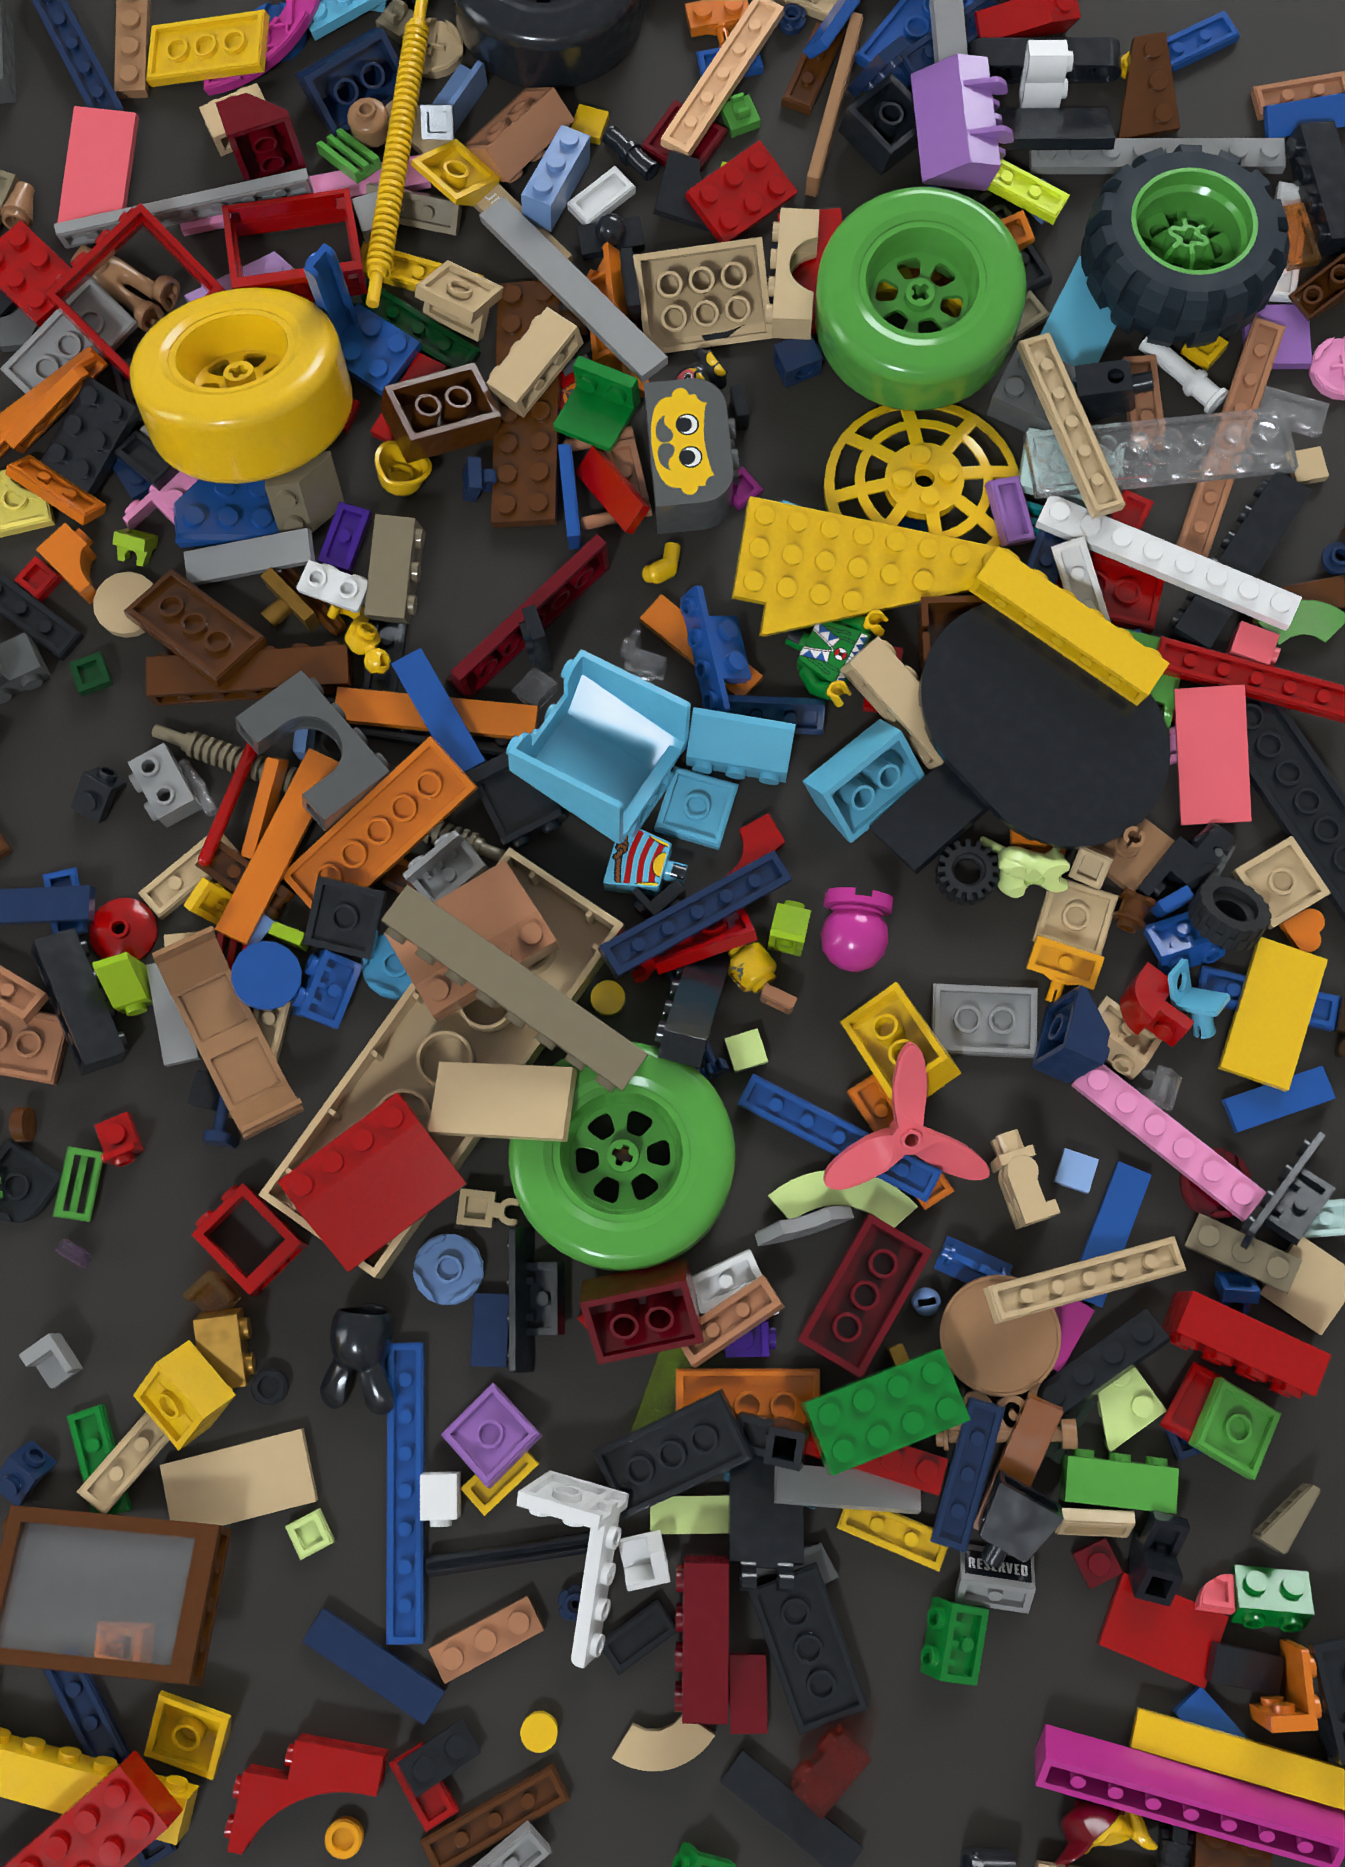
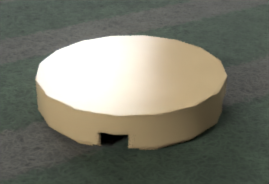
M130 571L116 573L105 579L98 587L93 599L94 614L99 623L111 634L124 638L136 637L145 633L143 629L126 617L124 610L148 590L153 583L142 574Z

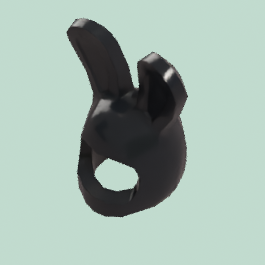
M368 1303L361 1306L339 1308L334 1314L330 1333L331 1350L334 1358L320 1386L321 1399L328 1407L333 1409L340 1408L347 1402L353 1370L361 1372L362 1388L367 1408L377 1415L388 1414L394 1408V1392L384 1367L392 1342L394 1320L391 1310L386 1306L378 1303Z

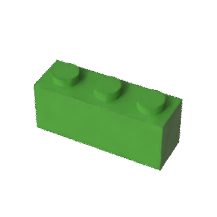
M1081 1448L1072 1449V1455L1061 1454L1059 1499L1066 1502L1177 1513L1179 1468L1168 1466L1167 1458L1145 1456V1463L1132 1462L1131 1454L1109 1452L1108 1459L1094 1457L1095 1450Z

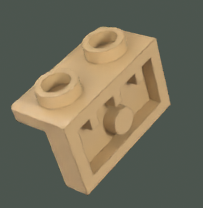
M1106 996L1097 1007L1110 1031L1107 1045L1110 1048L1106 1063L1128 1079L1133 1080L1148 1064L1162 1040L1158 1039L1146 1028L1137 1036L1125 1023L1120 1005Z

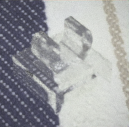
M1159 1065L1156 1073L1152 1070H1144L1142 1075L1146 1079L1153 1080V1085L1150 1089L1138 1088L1137 1091L1160 1109L1172 1111L1182 1078L1172 1068Z

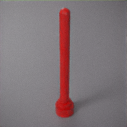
M246 743L199 854L198 862L202 866L211 864L257 753L248 743Z

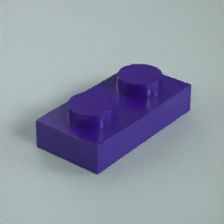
M339 502L317 560L318 563L332 565L339 571L351 575L372 519L371 511Z

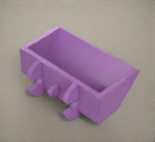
M957 53L911 74L922 182L926 185L987 191L1001 167L1000 160L1006 155L1005 149L999 147L998 143L1007 144L1014 141L1012 129L1001 125L1002 116L995 113L1000 107V103L998 100L993 99L992 96L1007 94V83L1001 77H990L988 57Z

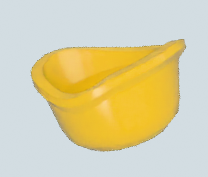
M396 441L383 442L376 450L374 462L379 482L387 492L395 496H408L418 491L423 481L428 478L432 471V463L429 458L406 463Z

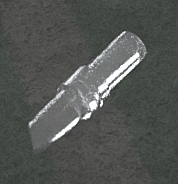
M180 760L179 766L187 780L191 793L196 797L207 817L215 815L218 812V808L208 793V787L205 782L199 777L188 760Z

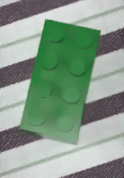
M942 1348L929 1351L800 1403L825 1470L831 1476L971 1420Z

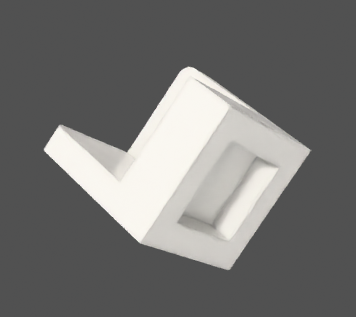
M661 1530L620 1539L618 1545L624 1567L627 1591L671 1582Z

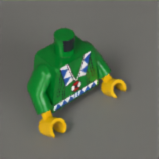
M873 610L867 616H856L816 625L811 634L801 629L790 631L785 644L801 652L797 659L796 669L799 671V677L811 695L832 700L836 707L843 706L844 703L841 700V696L843 694L850 696L852 693L847 686L850 681L840 669L869 643L871 635L868 633L870 631L876 636L884 634L885 630L877 624L882 621L887 622L889 619L882 611Z

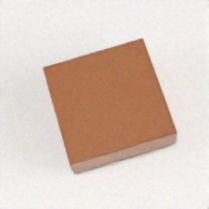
M767 983L760 996L762 1003L788 1015L792 1013L798 999Z

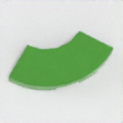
M1311 599L1300 601L1287 631L1255 619L1254 622L1260 628L1280 634L1277 642L1278 645L1290 637L1302 634L1312 635L1326 643L1345 624V613L1328 603Z

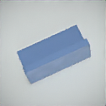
M477 60L472 69L460 64L432 103L454 104L455 132L488 86L484 63Z

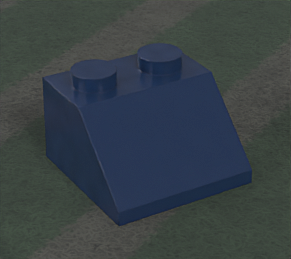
M1079 985L1046 1007L1031 1067L1067 1084L1102 1066L1110 1052V1048L1107 1046L1110 1031L1086 987Z

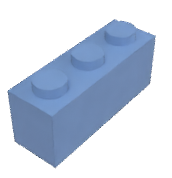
M561 125L521 194L522 215L532 225L549 232L553 230L590 164V135Z

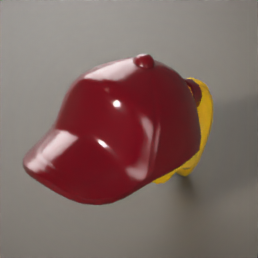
M1076 1800L1074 1807L1062 1818L1061 1827L1067 1845L1054 1865L1056 1867H1067L1071 1862L1089 1853L1092 1847L1112 1846L1130 1839L1148 1850H1157L1158 1845L1151 1838L1142 1816L1087 1800L1083 1802Z

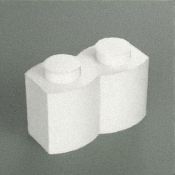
M1028 40L1019 88L1020 108H1059L1061 99H1066L1068 79L1065 77L1066 73L1071 72L1073 68V51H1068L1067 40Z

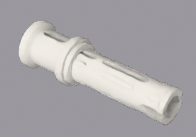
M1148 337L1142 341L1139 350L1146 355H1156L1157 365L1183 386L1182 390L1187 397L1192 396L1205 407L1204 411L1207 414L1216 410L1224 401L1229 391L1224 387L1219 388L1207 377L1208 373L1205 370H1196L1170 347L1146 343Z

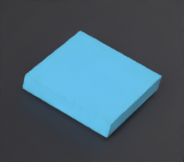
M674 766L672 771L674 775L666 790L654 831L719 850L739 784Z

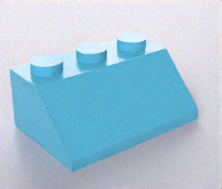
M693 707L686 766L692 767L693 771L703 774H710L713 770L724 772L727 777L733 779H745V776L759 778L761 783L768 785H778L779 782L786 783L796 724Z
M879 719L804 779L803 783L817 807L844 838L852 843L866 832L874 821L921 781L925 774L902 731Z

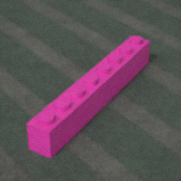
M1048 1724L1044 1726L1035 1750V1786L1318 1867H1340L1345 1857V1815L1342 1809Z

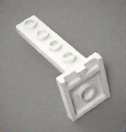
M550 1470L518 1491L516 1506L529 1509V1512L535 1516H553L562 1519L563 1523L568 1526H586L590 1528L571 1655L572 1663L584 1669L593 1659L601 1655L604 1648L605 1635L602 1634V1628L611 1605L607 1595L616 1572V1564L612 1562L614 1550L617 1548L621 1538V1528L618 1527L619 1516L627 1508L629 1493Z

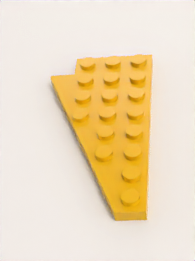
M750 496L747 502L732 599L764 605L759 636L766 637L866 615L873 610L884 611L919 603L921 597L952 596L970 592L968 590L992 556L997 546Z

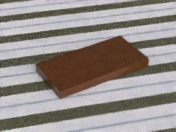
M170 569L124 610L129 620L218 687L223 685L267 644L263 635L174 569Z

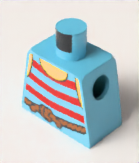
M640 829L633 837L627 835L624 842L620 844L614 843L603 881L604 889L611 892L632 893L637 887L644 895L657 896L661 892L664 880L673 882L677 879L683 885L688 865L670 860L672 853V844Z

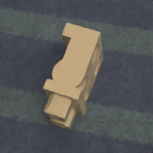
M1018 1129L997 1135L996 1139L991 1141L996 1158L990 1162L993 1173L999 1171V1185L1015 1229L1017 1230L1047 1220L1061 1213L1056 1199L1045 1201L1037 1179L1039 1168L1035 1160L1032 1159L1036 1155L1033 1145L1024 1147Z

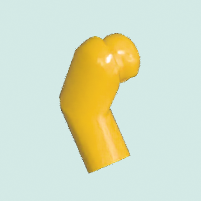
M665 543L663 559L651 565H646L643 568L642 577L645 582L659 584L675 576L681 546L678 543Z

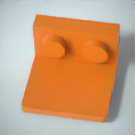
M1287 1638L1279 1639L1281 1656L1285 1657L1283 1678L1286 1701H1284L1283 1696H1261V1702L1249 1703L1251 1719L1271 1733L1317 1731V1719L1321 1718L1322 1709L1320 1699L1317 1694H1314L1312 1678L1317 1676L1315 1658L1312 1654H1309L1308 1648Z

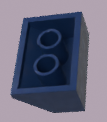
M373 27L300 71L295 77L313 109L332 135L336 137V130L339 128L345 131L350 129L347 114L355 101L370 97L379 100L386 106L393 100L399 58L384 29Z

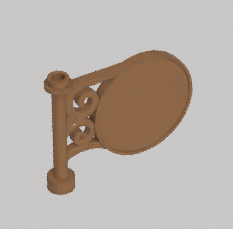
M1003 1274L982 1276L962 1286L946 1305L940 1324L941 1348L953 1377L955 1374L959 1380L973 1389L966 1392L962 1397L965 1407L969 1396L991 1403V1398L988 1395L998 1396L1001 1398L997 1400V1405L1005 1406L1008 1402H1015L1019 1405L1020 1410L1018 1413L1013 1408L1008 1411L1009 1418L1016 1421L1025 1401L1019 1394L1028 1391V1393L1037 1396L1042 1381L1055 1366L1061 1347L1060 1323L1053 1308L994 1324L983 1289L988 1286L1018 1279V1277ZM1003 1419L996 1442H1007L1013 1429ZM1060 1419V1427L1056 1428L1051 1442H1061L1062 1449H1077L1076 1419ZM961 1424L936 1434V1446L944 1447V1451H949L948 1443L957 1442Z

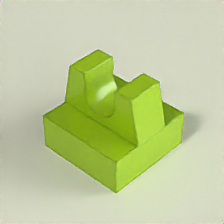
M130 528L114 531L113 545H117L118 560L128 561L131 551H134L137 555L136 565L142 567L148 565L152 551L157 549L159 536Z

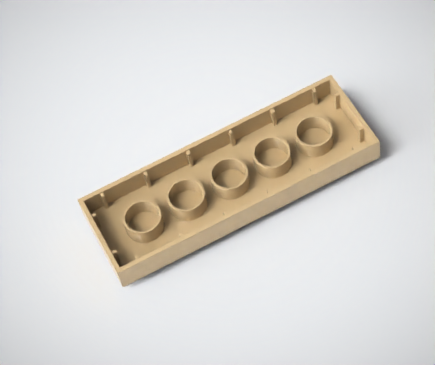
M509 847L497 864L504 860L507 862L546 922L560 948L527 969L576 1003L605 962L598 951L599 946L625 932L624 924ZM411 983L259 1193V1196L320 1239L278 1183L280 1179L396 1093L404 1097L428 1130L439 1062L533 1065L545 1048L543 1044L534 1038L538 1032L527 1024L523 1029H520L504 1017L508 1012L497 1003L491 1008L479 999L437 1022L414 984ZM431 1134L457 1171L481 1139V1137ZM427 1214L358 1266L374 1278L382 1279Z

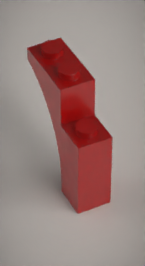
M302 1733L295 1740V1744L290 1743L288 1746L284 1766L290 1768L289 1771L251 1764L243 1771V1775L238 1774L234 1784L233 1798L237 1799L235 1814L229 1815L224 1837L229 1839L227 1852L242 1855L251 1845L260 1828L271 1817L302 1799L333 1792H349L376 1797L383 1786L389 1749Z

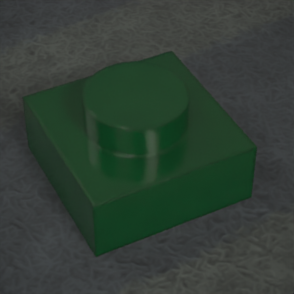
M100 651L68 663L78 693L82 697L114 685L104 655Z

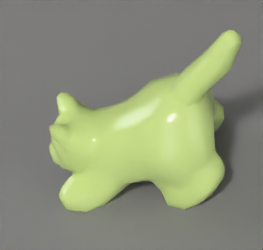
M984 836L979 839L985 849L989 846L992 849L991 853L998 856L997 866L1000 869L998 888L1005 895L1012 898L1021 897L1025 894L1026 888L1033 884L1056 893L1068 889V882L1061 876L1070 869V863L1065 859L1059 848L1053 847L1048 853H1039L1021 846L1005 847Z

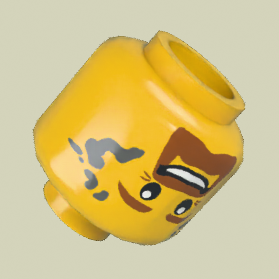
M754 942L749 945H743L728 952V956L731 957L728 975L742 991H753L756 994L763 990L766 983L770 984L776 978L774 972L777 964L760 943Z

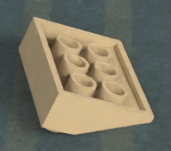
M762 237L633 255L641 303L642 332L664 354L696 348H708L710 346L772 339V324H766V307L770 302ZM742 326L728 338L704 341L701 336L726 332Z

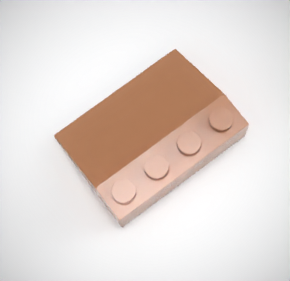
M505 860L434 902L526 968L531 967L560 949L546 922ZM384 932L412 983L437 1022L478 999L474 996L478 991L467 982L463 987L459 986L444 975L448 969L436 961L431 966L415 954L418 947L408 940L401 945Z

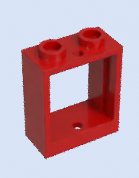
M242 1183L238 1186L236 1184L225 1192L221 1198L223 1203L214 1212L209 1210L197 1220L195 1225L198 1228L191 1235L249 1295L258 1296L309 1244L265 1199L259 1196V1193L251 1185ZM245 1199L285 1239L249 1276L209 1236Z

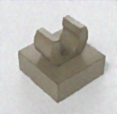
M392 0L375 21L377 28L384 29L387 36L402 44L405 25L413 18L414 11L408 8L405 2Z

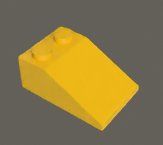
M897 982L840 1021L891 1101L895 1064L901 1049L908 1042L915 1043L923 1053L927 1073V1097L961 1074V1071Z

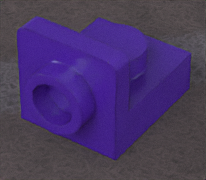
M765 1320L725 1348V1357H770L769 1349H776L775 1327H769V1321Z

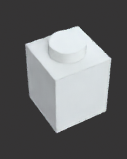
M461 1471L424 1472L420 1475V1521L430 1520V1527L452 1526V1520H457L461 1517Z

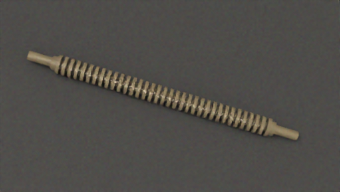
M155 724L152 729V737L180 746L181 750L186 752L188 757L207 764L211 763L215 767L219 766V768L227 769V771L232 773L235 772L244 750L242 747L234 746L231 743H226L209 735H202L198 731L183 734L159 724ZM256 755L248 774V779L251 778L254 781L260 782L266 756ZM289 764L282 787L284 792L287 791L298 770L297 767L291 768ZM442 821L423 839L424 843H431L434 846L435 841L442 835L457 831L468 841L479 856L499 862L506 850L485 843V839L480 838L479 833L473 832L471 835V830L465 829L463 831L462 827L457 826L455 828L454 824H447L446 821Z

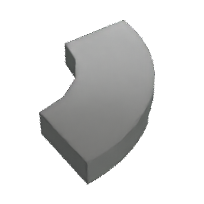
M829 1206L807 1215L780 1220L757 1231L755 1238L758 1246L785 1242L834 1227L853 1219L854 1216L850 1206Z

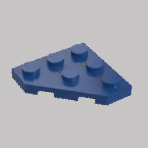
M199 479L174 503L173 513L176 539L247 540L279 533L265 489V480L241 484H223Z

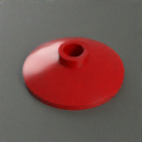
M118 898L104 904L95 913L94 921H91L89 928L91 945L102 959L127 952L140 961L152 950L158 936V924L154 913L144 903L133 898ZM120 923H124V932L116 934L115 927Z

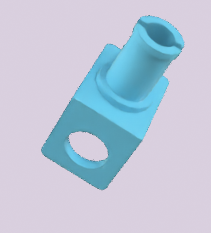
M1182 958L1168 974L1171 1005L1179 1011L1190 1012L1194 1021L1193 1035L1198 1038L1200 1036L1199 1030H1201V1039H1207L1215 1035L1216 1028L1213 1017L1218 1016L1230 1001V994L1192 987L1188 959ZM1182 974L1181 985H1180V988L1178 989V988H1177L1178 978H1179V975Z

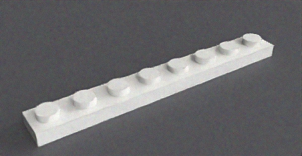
M1051 493L1036 522V528L1067 541L1084 536L1089 550L1285 631L1289 628L1302 599L1301 596L1107 516L1091 519L1087 508Z

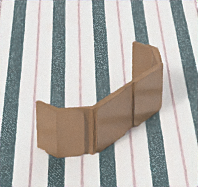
M213 926L153 952V959L243 1139L247 1140L303 1112L302 1101L300 1098L297 1099L289 1086L250 1007L245 1005L233 990L231 970L216 939Z

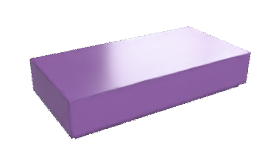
M1019 475L988 481L985 484L1001 547L1004 548L1034 541L1036 537Z

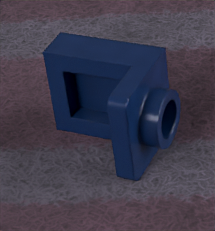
M34 1441L27 1442L8 1456L0 1470V1493L13 1505L22 1506L28 1501L41 1478L54 1469L57 1461Z

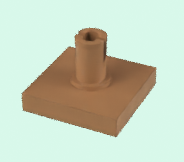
M1144 818L1137 826L1127 828L1120 838L1104 845L1093 846V848L1115 857L1106 877L1123 890L1127 888L1135 891L1175 841Z

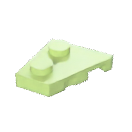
M1136 1367L1097 1394L1099 1417L1102 1418L1105 1435L1104 1445L1110 1452L1167 1411Z

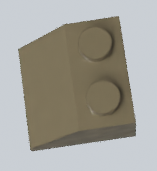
M331 451L322 452L315 459L291 472L265 480V489L279 533L308 528L314 532L335 514L339 502L345 503Z

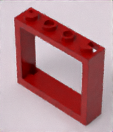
M349 188L222 206L232 289H279L299 295L310 302H315L303 268L244 276L239 237L346 222L352 261L339 264L350 296L367 294Z
M142 203L135 208L132 207L127 213L124 211L118 219L120 223L111 231L109 229L104 230L96 238V246L88 253L83 251L77 255L71 263L72 268L64 276L59 274L54 277V282L48 287L49 290L46 292L49 301L129 382L130 366L71 308L66 300L143 226L208 292L206 295L226 291Z

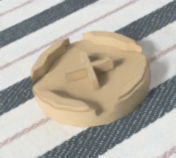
M426 18L425 21L430 33L422 77L438 79L450 75L458 68L464 58L465 47L457 27L452 22L447 20L445 22L437 21V18Z

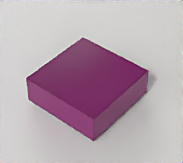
M743 466L738 469V484H733L732 505L739 512L747 505L750 496L758 497L764 492V489Z

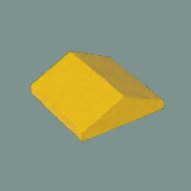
M457 139L411 160V166L455 205L475 206L499 184L501 178Z
M162 1690L158 1696L144 1756L213 1780L231 1734V1715Z

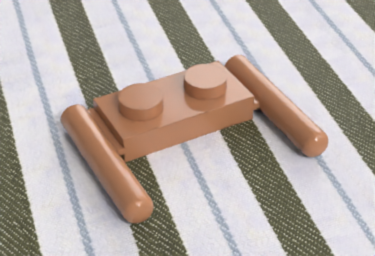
M627 426L611 452L603 451L651 507L632 426ZM575 438L566 439L563 444H570L572 452L592 447V445ZM651 508L645 517L652 516ZM609 512L585 516L580 520V525L584 530L617 523Z

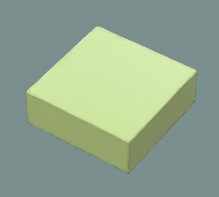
M758 1028L724 1038L735 1073L768 1063Z
M321 1508L285 1526L300 1560L336 1542Z

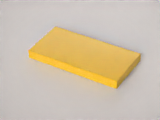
M264 9L152 25L146 74L147 83L151 87L265 72L270 16Z
M1261 937L1255 945L1218 1069L1284 1092L1289 1091L1328 959Z

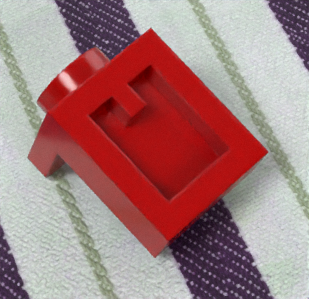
M124 1112L94 1125L104 1154L100 1155L103 1163L122 1167L136 1160L135 1155L145 1151L130 1112Z

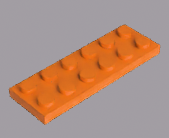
M430 736L287 869L283 879L310 909L318 876L372 887L472 795L478 787L434 737Z

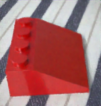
M399 1093L394 1094L278 1181L299 1213L347 1272L352 1271L467 1184L410 1105Z

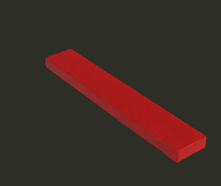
M1163 636L1158 640L1156 650L1162 655L1164 660L1170 663L1164 671V675L1208 687L1245 685L1246 697L1345 723V685Z

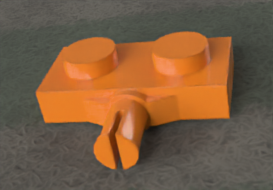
M701 0L686 3L685 15L691 37L716 35L719 47H722L729 33L732 32L748 8V0Z

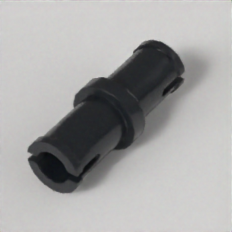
M612 125L607 128L602 136V142L620 156L619 159L625 166H631L645 181L652 180L659 171V164L642 151V146L636 140L631 141L617 126Z

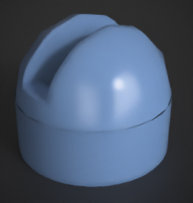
M925 1287L918 1289L913 1294L911 1305L918 1315L927 1317L938 1312L941 1306V1299L934 1289ZM935 1297L936 1304L919 1307V1299Z

